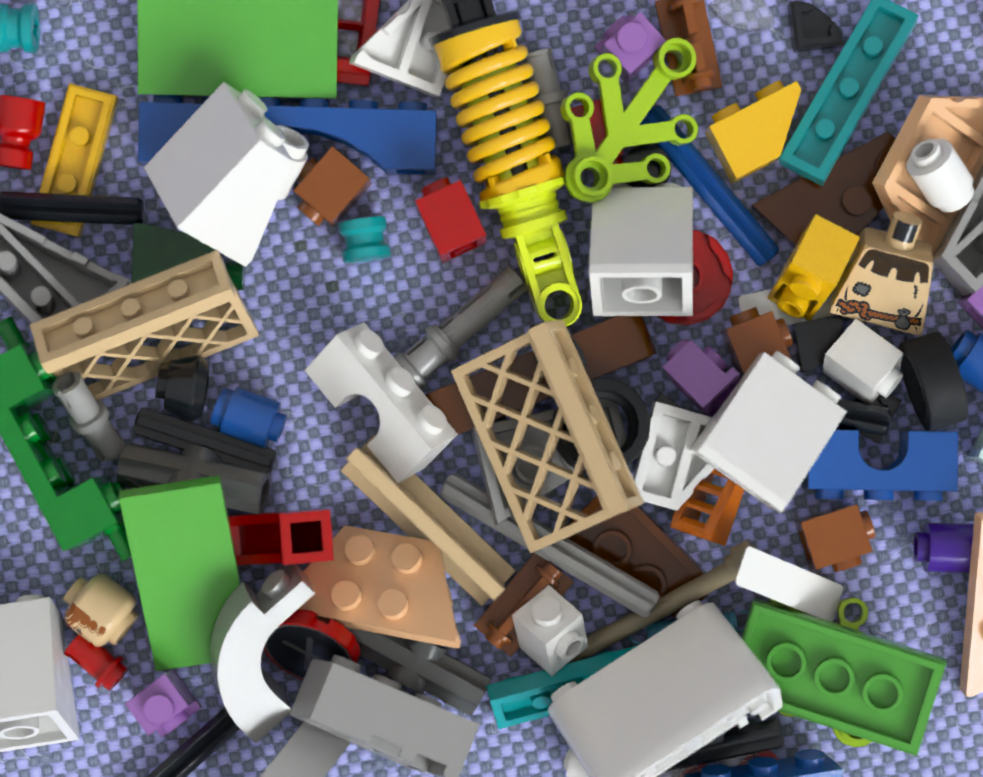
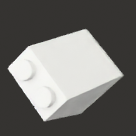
M223 82L145 165L144 169L178 229L246 267L255 255L294 162L282 144L286 140L285 135L264 116V113L267 111L265 104L251 91L245 89L240 93Z
M622 183L613 184L610 193L605 198L592 203L589 279L593 316H693V187H681L674 183H662L655 187H631Z
M775 351L772 356L765 352L757 355L689 450L764 505L782 513L847 411L837 405L841 397L835 391L818 380L812 386L796 375L800 367L782 353Z
M31 594L21 596L13 603L0 604V752L79 740V728L68 657L64 655L66 641L62 614L50 597L45 598L42 595Z

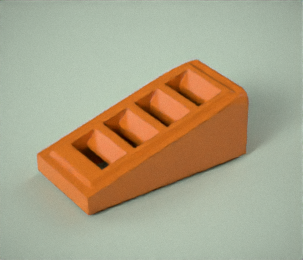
M714 468L707 478L702 479L693 489V494L678 511L675 510L670 528L726 546L744 489L730 479L727 480L724 488L711 484L714 475L728 479ZM708 493L719 497L715 506L705 503ZM701 512L710 514L706 524L699 521Z

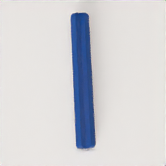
M656 105L650 109L640 125L665 122L671 119V117L662 106ZM676 124L675 132L677 136L685 139L686 135ZM669 141L656 143L658 147L665 151L673 165L756 265L763 266L778 254L779 247L692 142L681 146L673 145Z

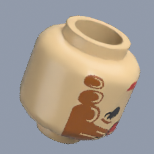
M105 573L97 574L89 581L81 576L70 587L63 598L69 604L64 617L67 626L96 647L106 645L108 642L114 646L117 645L139 617V614L134 611L137 602L136 597Z

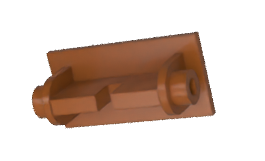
M704 0L655 1L661 35L667 41L672 38L685 39L693 46L696 52V65L692 72L680 79L671 80L675 97L722 88L723 85ZM667 52L668 68L675 69L677 59L675 55Z
M534 553L473 626L482 632L485 638L496 648L502 649L512 657L519 648L512 614L548 585L563 596L574 582L551 562Z

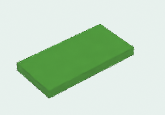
M137 0L138 94L211 96L225 82L240 93L247 89L257 97L336 99L338 0Z
M221 476L120 490L119 501L156 671L211 663L210 644L214 624L226 600L241 584Z
M753 599L742 639L780 688L783 708L778 711L917 756L947 663L946 658L765 600Z

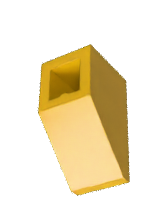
M781 80L776 81L754 94L758 100L757 102L743 109H740L739 105L734 103L711 116L714 124L708 127L705 135L731 184L774 163L781 156L801 92L797 81L786 87L783 86Z
M815 214L798 240L767 299L776 303L783 313L795 318L803 317L810 321L837 286L860 237Z

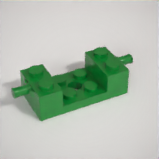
M11 316L0 321V337L7 349L6 352L0 355V435L63 551L82 547L105 535V537H109L121 562L129 559L131 552L119 501L120 490H126L125 486L120 485L119 482L113 483L110 476L93 477L74 488L71 487L70 484L76 481L74 474L66 460L62 456L55 458L47 441L52 439V435L46 422L39 413L32 415L29 410L55 396L52 391V385L57 378L53 373L47 374L41 366L36 347L30 346L29 342H25L14 322V318Z

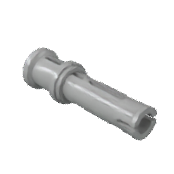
M510 266L506 267L490 284L467 301L450 318L446 319L439 326L436 323L433 326L429 325L424 329L426 334L404 354L397 352L393 357L403 369L413 376L416 385L420 389L424 388L427 385L425 379L445 362H454L458 359L457 355L460 354L458 349L504 311L514 300L518 299L523 293H526L529 290L528 287Z

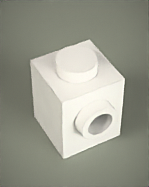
M855 319L825 353L822 372L860 401L871 405L879 395L887 398L900 383L903 374L899 370L904 353L858 319Z
M550 585L512 614L519 648L551 676L555 675L588 647L582 613Z

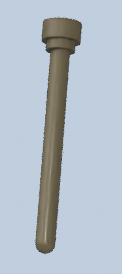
M749 539L730 548L731 554L724 557L725 563L659 597L657 605L648 617H642L635 612H631L588 635V647L569 663L587 659L734 580L736 582L746 548L752 547L756 549V547Z

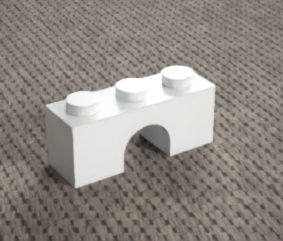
M364 322L336 334L304 370L335 408L360 395L368 398L374 404L379 414L380 427L377 435L370 441L367 447L397 483L423 470L458 435L447 422L444 413L431 403L415 384L413 376L400 366L385 348L381 338L371 331Z

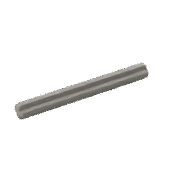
M452 473L446 479L440 493L444 500L528 549L514 515L495 526L485 489L458 473ZM532 518L540 538L553 533V529ZM568 538L534 552L642 617H648L658 603L660 596L658 591Z

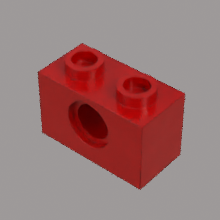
M448 177L421 189L423 197L415 200V203L442 264L486 244V233L461 180L451 184Z

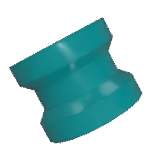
M0 3V53H7L11 48H22L26 53H37L40 45V16L37 5L35 3H25L21 8H10L6 3Z
M365 217L338 223L339 234L345 238L346 248L342 252L343 263L367 262L391 257L390 246L384 242L383 235L387 228L386 217Z

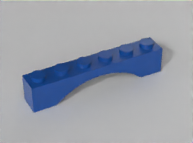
M153 95V102H139L138 162L145 167L202 104L183 103V97L179 95ZM203 96V97H202V104H203L210 96ZM258 97L267 107L264 116L276 126H286L300 134L320 136L344 144L369 158L386 174L436 176L437 112L427 110V103L406 101L399 102L398 109H378V102L352 100L349 101V108L329 107L330 101L301 99L299 107L280 106L281 100L278 98Z

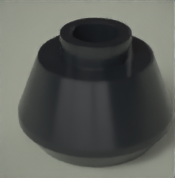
M201 355L171 360L169 370L159 369L155 398L164 399V409L187 421L192 422L202 417L208 389L210 363Z

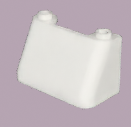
M698 600L690 603L676 615L677 621L578 685L575 681L569 682L551 695L553 703L548 708V713L589 777H657L736 724L739 729L747 725V713L751 715L758 714L763 721L783 708L780 688L713 602L703 605Z

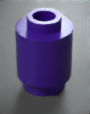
M925 523L923 531L916 532L914 535L913 555L915 562H922L925 572L969 573L974 524Z

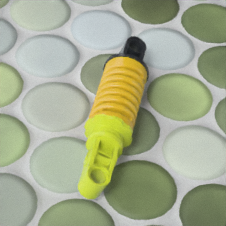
M441 0L449 28L431 37L429 42L430 46L434 47V50L437 52L440 70L448 75L444 81L445 87L449 91L455 92L450 98L451 106L454 109L462 110L456 115V123L461 128H468L461 135L462 143L466 146H474L467 152V159L472 164H485L477 168L472 175L476 183L487 182L485 183L486 189L482 190L479 194V208L497 209L498 214H500V221L503 224L502 228L499 229L501 238L514 240L513 246L524 283L529 289L534 311L538 318L543 322L563 320L567 327L579 318L582 311V299L574 277L570 251L565 236L559 227V224L568 219L566 210L559 208V200L556 198V191L565 185V173L560 158L548 153L555 148L554 138L552 136L538 137L548 132L550 128L547 118L533 119V117L544 112V103L539 99L527 101V99L536 96L539 92V86L535 81L522 83V80L533 75V66L530 63L516 64V62L525 59L528 55L527 47L523 44L517 45L515 40L522 33L519 20H521L519 11L495 13L492 0ZM554 253L552 257L533 262V259L536 257ZM556 290L564 291L570 299L569 311L561 318H551L545 310L547 296Z

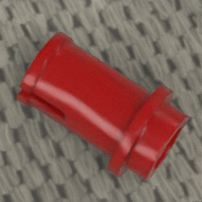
M77 635L64 652L65 656L70 657L96 680L94 686L98 689L103 686L108 691H111L129 670L123 664L125 658L122 656L116 658L103 646H93L80 635Z

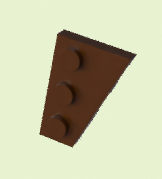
M887 131L839 157L823 186L802 177L752 204L750 207L794 248L815 214L858 235L883 208L872 182L896 138Z
M597 495L580 511L581 513L590 516L603 510ZM641 506L567 537L658 591L659 597L706 573ZM572 518L565 527L577 522V520ZM681 608V609L675 611L674 613H672V614H670V615L676 617V615H677L683 608Z

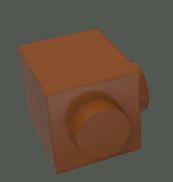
M332 146L319 162L313 157L304 165L296 179L299 185L293 191L302 200L297 205V208L313 223L319 226L326 220L332 227H335L372 183L368 176Z
M757 307L748 309L729 317L732 327L721 331L736 371L740 374L741 378L759 353L765 352L772 356L775 351H778L791 360L787 347L793 345L791 334L784 319L775 320L772 311L759 315Z
M848 503L794 521L808 565L812 569L818 570L832 565L834 572L843 571L862 564L861 555L873 552L869 540L876 538L874 526L867 510L860 512L857 504Z

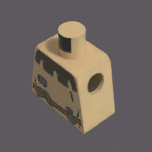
M896 211L893 213L887 232L870 227L864 228L861 231L860 239L837 286L830 294V313L918 336L922 335L933 271L932 245L925 241L917 240L922 225V220L918 216L904 211Z

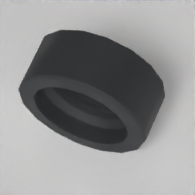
M932 332L901 342L898 349L904 353L900 366L903 380L912 406L924 428L928 431H934L965 421L968 416V401L958 365L946 339L940 332Z
M602 377L591 379L590 382L597 398L613 401L626 413L629 433L627 440L620 450L628 465L640 456L649 440L650 417L646 404L632 387L617 379ZM558 406L553 414L552 425L554 424L559 409ZM564 422L562 429L568 431V428ZM559 437L556 450L568 465L575 468L579 457L575 444Z

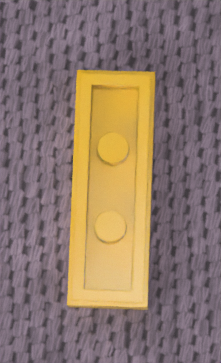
M71 83L68 84L39 193L93 195L119 99L116 95ZM31 220V225L78 238H81L85 224L79 222Z

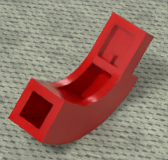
M330 509L228 516L238 565L267 563L289 565L334 561Z

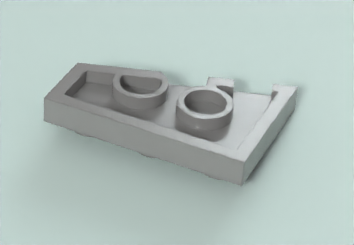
M598 399L621 448L627 438L618 404L609 399ZM556 409L532 414L531 416L552 425L553 414ZM510 419L493 423L492 429L496 439L511 445L519 420ZM528 424L520 449L542 458L550 433ZM473 428L471 432L496 526L511 517L513 513L477 430ZM555 449L551 462L574 471V468L568 465ZM503 452L505 459L507 458L508 453ZM517 457L512 471L516 484L531 491L539 466ZM548 470L540 495H546L570 479ZM523 498L525 505L527 504L528 499Z

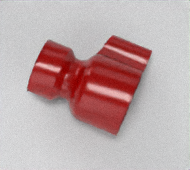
M0 95L1 167L31 171L34 153L29 147L31 141L37 139L42 132L45 102Z

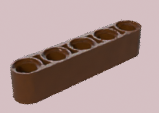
M616 316L570 335L578 343L585 356L587 366H584L590 380L657 354L643 316ZM534 351L516 357L511 371L533 379L536 371ZM484 370L469 376L476 393L491 400L499 374ZM544 376L542 383L548 385L546 378ZM508 378L500 404L517 411L523 409L530 387ZM456 382L426 394L431 403L444 413L447 422L458 435L475 428ZM539 391L535 403L552 396ZM482 405V407H483V409H484V411H485V413H486L488 407H485V406ZM497 412L495 420L506 415Z

